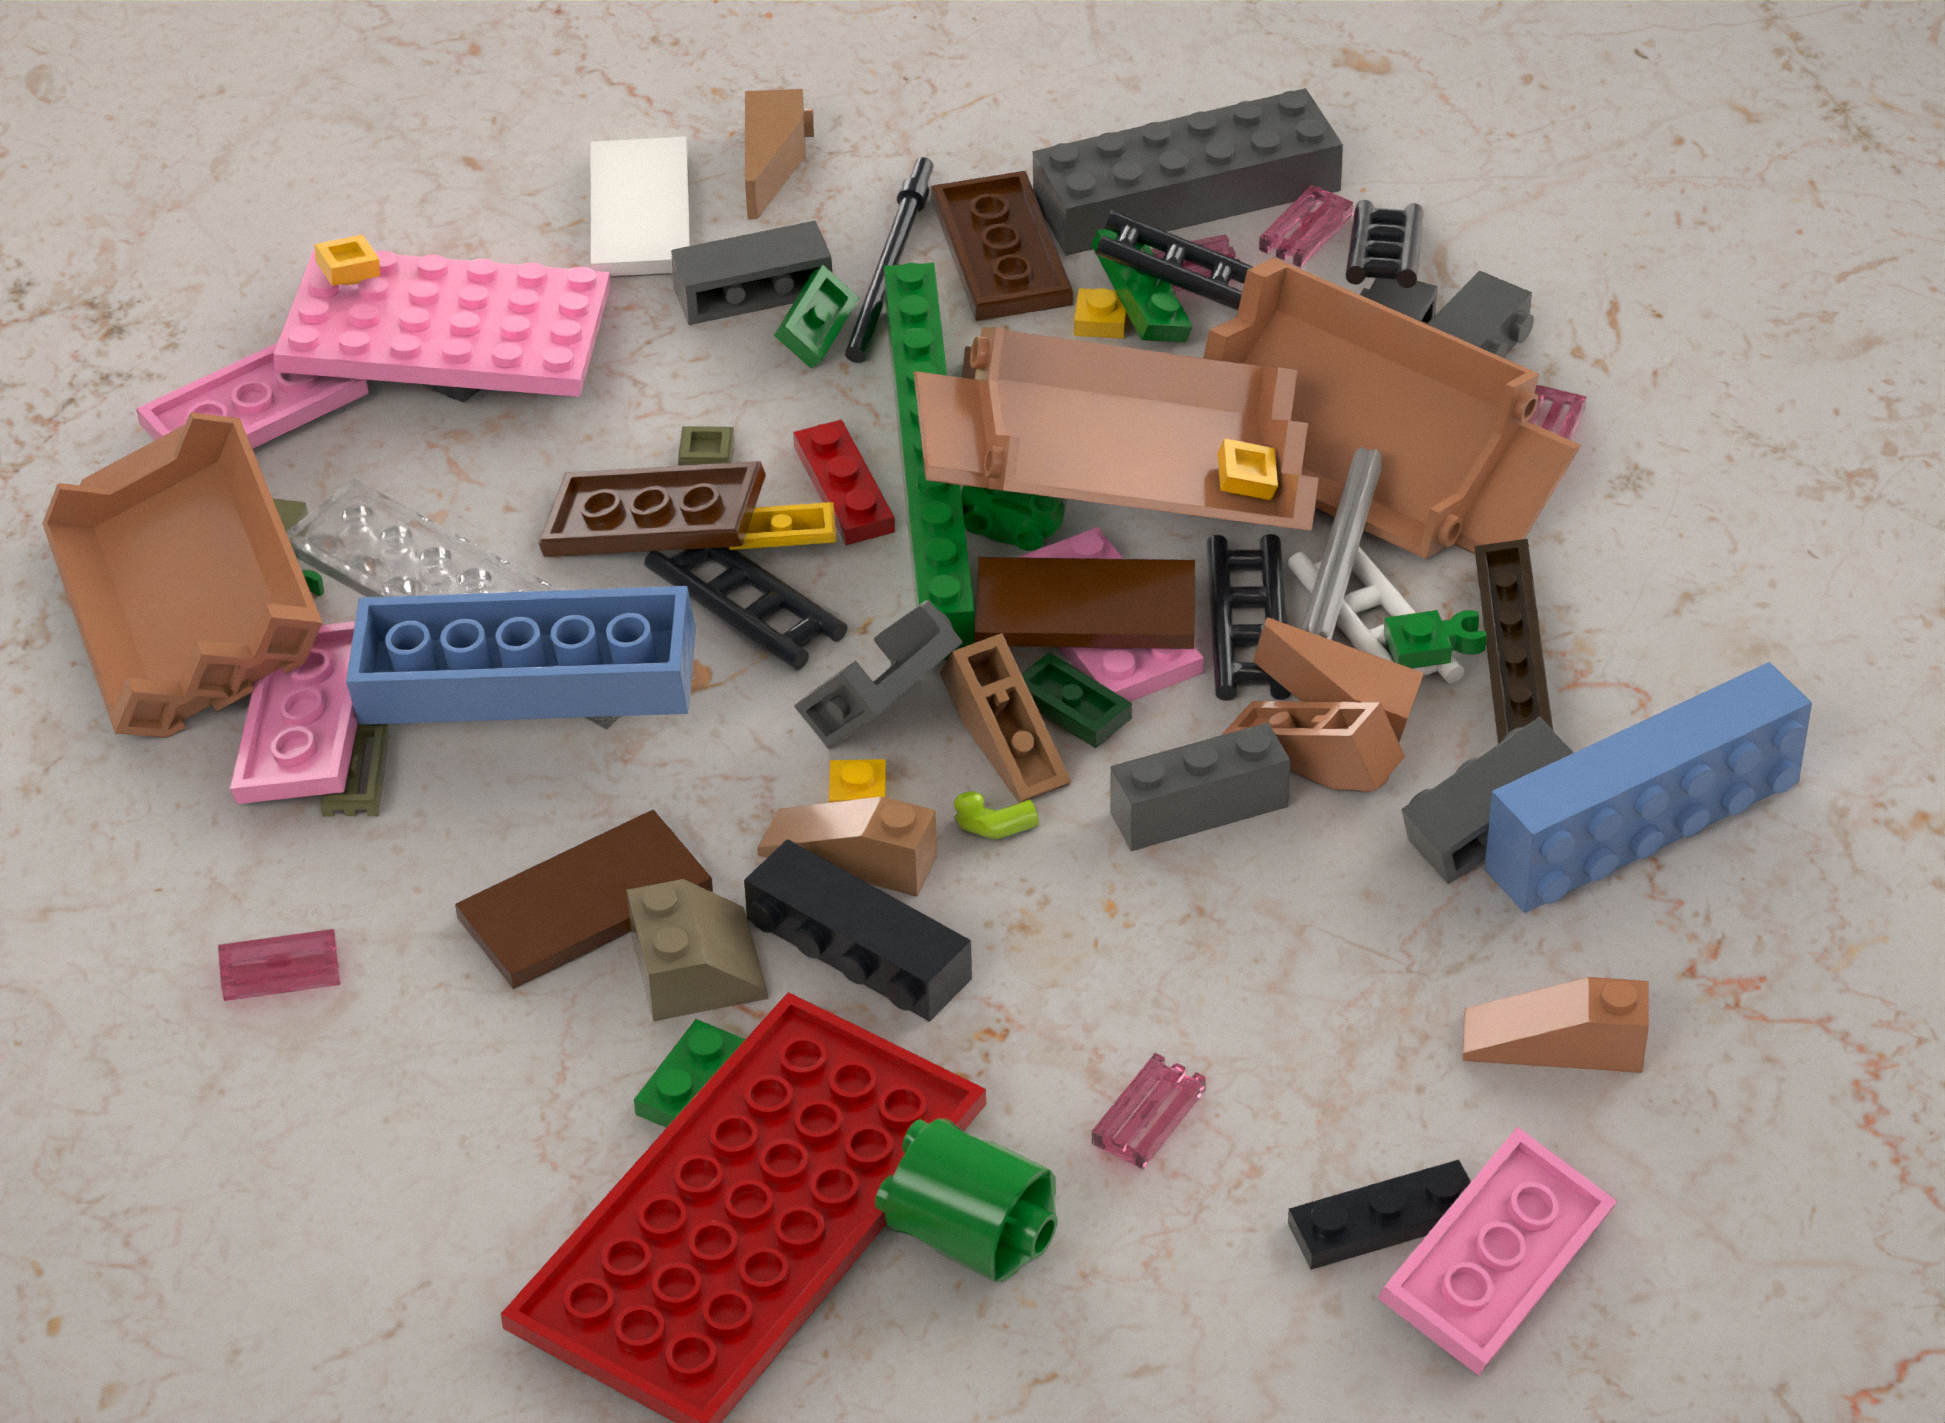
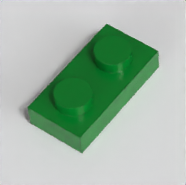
M822 265L811 274L774 336L812 369L823 360L860 297Z
M695 1019L634 1098L635 1115L667 1128L745 1039Z

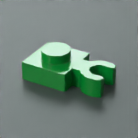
M1438 610L1385 617L1384 636L1394 662L1411 669L1451 663L1452 651L1466 655L1482 653L1486 650L1487 640L1486 631H1478L1479 614L1478 611L1474 610L1458 612L1452 619L1443 621Z

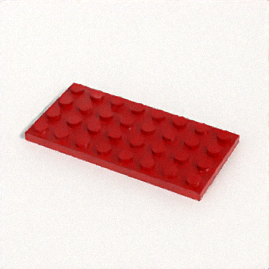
M787 992L501 1312L502 1327L511 1334L675 1423H722L886 1226L885 1213L875 1208V1198L883 1181L890 1175L894 1176L905 1154L902 1151V1143L909 1127L918 1119L930 1124L936 1119L946 1118L951 1120L962 1131H965L986 1106V1089Z

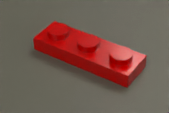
M840 419L794 431V448L822 502H833L835 527L845 546L895 533V517L843 420Z

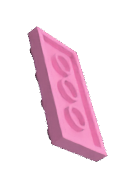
M276 343L140 406L136 410L139 424L154 440L185 425L190 412L240 418L251 447L254 449L369 394L366 379L274 372L273 354L278 344Z
M1099 527L1019 556L1027 558L1124 559ZM1195 646L1194 649L1059 647L1074 668L1130 702L1203 674L1204 657Z
M355 621L321 625L304 665L287 674L280 668L254 682L253 687L255 691L251 694L230 786L237 804L344 792L358 725L346 684Z
M1517 1127L1387 1282L1377 1299L1480 1376L1610 1214L1617 1201Z

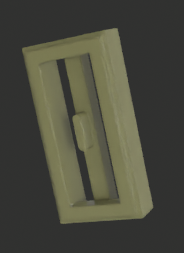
M388 724L357 725L346 794L333 793L322 795L321 810L323 817H334L335 810H344L345 816H356L357 810H367V816H379L389 743ZM367 737H374L366 794H360Z

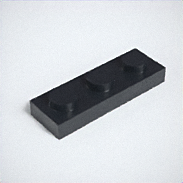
M1458 1159L1288 1208V1225L1312 1270L1427 1236L1471 1183V1180Z

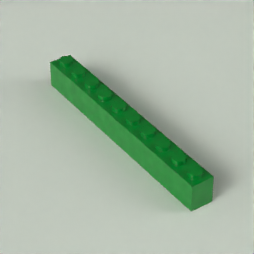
M905 263L902 265L884 266L886 317L915 603L917 607L928 600L937 610L946 615L952 624L954 632L963 642L955 649L958 650L975 643V612L960 485L926 480L914 372L947 376L935 264ZM950 653L947 657H945L943 660H948V658H949V656L951 655V653Z

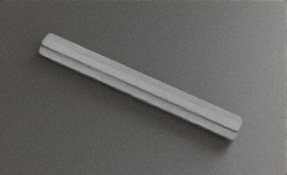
M1361 447L1354 452L1301 628L1330 640L1332 639L1382 468V455L1376 449L1369 451Z

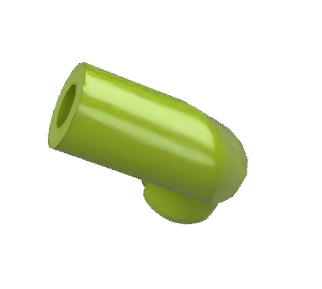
M969 791L959 794L953 802L954 808L957 811L954 819L962 830L990 839L998 840L1039 825L1038 813L1031 800L994 810L984 807V797L976 791Z

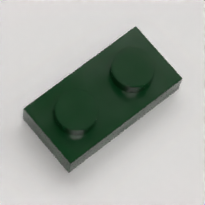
M1050 652L1021 674L1039 713L1094 748H1097L1132 719V703Z

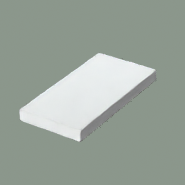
M687 136L590 141L591 269L594 271L610 272V277L672 274L671 250L690 246Z

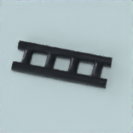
M1361 200L1356 204L1345 274L1349 283L1358 285L1365 280V277L1397 279L1398 284L1403 288H1411L1416 284L1424 214L1423 208L1419 204L1410 203L1405 207V210L1374 208V205L1368 200Z
M1111 210L1104 229L1115 232L1118 236L1115 241L1102 235L1095 252L1096 255L1238 311L1242 291L1228 285L1230 279L1244 284L1247 270L1253 266ZM1140 242L1165 252L1163 259L1135 249L1136 243ZM1185 260L1212 271L1210 278L1183 268V261Z
M1267 534L1260 539V549L1228 550L1227 539L1222 535H1213L1207 539L1206 544L1216 697L1224 701L1234 699L1237 695V684H1270V693L1273 698L1277 700L1287 699L1292 694L1254 662H1235L1234 646H1258L1264 624H1233L1232 608H1264L1265 621L1268 617L1287 624L1281 540L1275 534ZM1230 571H1262L1263 586L1231 587Z
M730 547L683 549L672 558L667 557L660 551H651L645 559L644 564L646 568L673 586H687L690 598L796 670L803 668L809 659V653L801 647L822 633L834 642H838L847 632L848 626L846 623L737 550H730ZM710 557L727 570L706 583L692 574L690 570ZM747 582L764 595L744 609L726 596ZM784 607L802 620L781 634L763 621Z

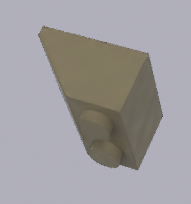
M685 879L626 890L631 937L653 1021L768 999L767 987L743 906Z

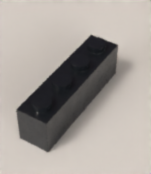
M789 839L782 843L744 879L747 919L758 929L777 935L796 946L807 957L817 958L842 972L851 982L863 984L885 996L901 1010L911 1011L930 1022L972 980L970 939Z

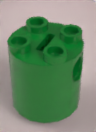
M965 485L962 486L961 491L964 525L969 532L976 535H984L996 542L1016 545L1021 550L1034 551L1041 548L1044 539L1052 536L1063 523L1067 499Z
M946 1118L936 1119L930 1124L918 1119L909 1127L902 1143V1151L905 1154L894 1176L890 1175L883 1181L875 1198V1208L885 1213L886 1223L891 1230L915 1236L933 1248L938 1254L995 1283L1007 1281L1021 1267L1043 1255L1054 1237L1058 1224L1055 1209L1056 1177L1050 1169L993 1141H986L971 1136Z

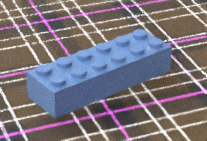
M668 586L361 597L358 601L346 679L359 725L689 714L696 627L688 587Z
M1768 662L1493 790L1484 870L1524 913H1527L1545 903H1554L1560 900L1566 893L1591 881L1602 880L1611 874L1612 871L1639 858H1648L1657 852L1658 849L1685 836L1696 835L1704 827L1729 815L1739 814L1750 805L1774 793H1783L1789 790L1800 779L1812 702L1774 665Z

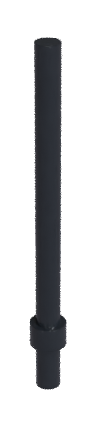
M917 158L910 177L901 184L897 195L899 207L845 351L846 358L852 362L858 363L864 360L885 303L884 266L899 264L917 212L922 211L925 207L930 193L927 184L934 168V164L929 158Z

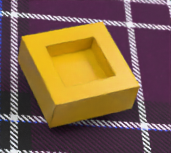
M363 234L314 244L315 261L332 286L340 284L355 285L362 280L380 276V259Z
M1079 288L1074 317V336L1124 339L1128 314L1115 290Z
M1224 438L1217 452L1220 491L1271 500L1278 487L1274 448Z
M886 759L830 760L829 803L886 797Z

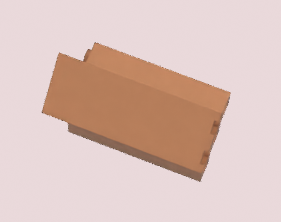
M1275 257L1247 270L1237 317L1209 330L1203 357L1205 359L1298 370L1291 421L1308 423L1301 475L1319 477L1315 508L1335 517L1354 452L1361 447L1369 451L1376 449L1382 455V468L1364 531L1424 559H1428L1444 548L1451 547L1453 544L1475 554L1474 546L1525 539L1582 446L1528 422L1538 404V395L1535 394L1539 373Z
M981 327V335L974 338L970 353L971 367L976 369L975 380L914 372L927 481L1312 531L1319 477L1301 475L1308 423L1291 421L1298 370L1281 367H1261L1008 331L1005 328ZM1224 438L1274 448L1278 487L1271 500L1220 491L1217 452Z
M190 412L185 425L83 478L80 485L57 484L42 525L115 734L168 738L186 728L184 720L211 705L218 711L255 691L252 683L280 668L287 674L305 664L323 622L240 418Z

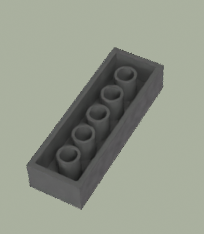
M1305 88L1033 151V191L1042 214L1066 255H1071L1093 249L1091 244L1097 229L1107 230L1104 227L1111 210L1168 232L1341 191L1343 143Z

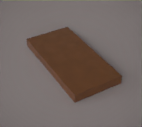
M1026 171L931 186V200L975 321L1073 305L1071 285Z
M750 461L566 472L538 544L544 557L743 546L766 477L762 462Z
M979 557L975 643L1002 633L1008 647L1194 649L1195 560Z
M652 809L456 903L455 908L459 921L514 989L631 932L626 890L685 879L713 892L712 877L655 810Z

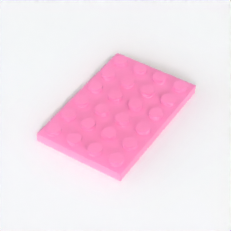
M314 248L273 354L274 372L580 397L610 291V272L594 271L588 267L565 269L545 267L538 263L515 265L495 263L489 259L466 261L446 259L439 255L417 257L396 255L390 251H377L375 253L380 259L379 277L365 279L355 285L340 284L332 286L315 261Z

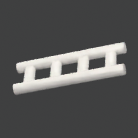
M1359 546L1351 573L1354 572L1366 587L1344 595L1336 625L1356 649L1394 662L1393 658L1384 648L1388 646L1384 636V624L1369 630L1356 614L1378 605H1382L1391 617L1416 612ZM1298 552L1289 559L1288 567L1312 595L1322 561L1313 564L1304 552ZM1453 655L1451 663L1413 668L1423 672L1424 676L1438 671L1449 684L1459 681L1465 672Z

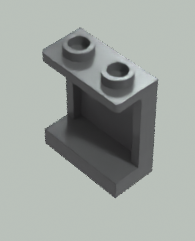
M924 601L874 638L875 643L891 662V666L877 679L872 681L859 663L854 661L794 705L828 749L876 718L963 643L954 632L950 620L946 615L937 610L930 601Z

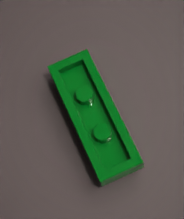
M1097 229L1091 246L1096 252L1102 235L1116 241L1118 234L1110 230ZM1140 242L1136 243L1135 249L1155 256L1150 246ZM1097 255L1141 340L1187 342L1193 326L1169 283Z

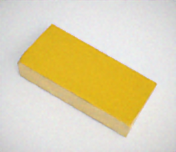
M833 502L755 507L743 546L730 547V550L836 543Z

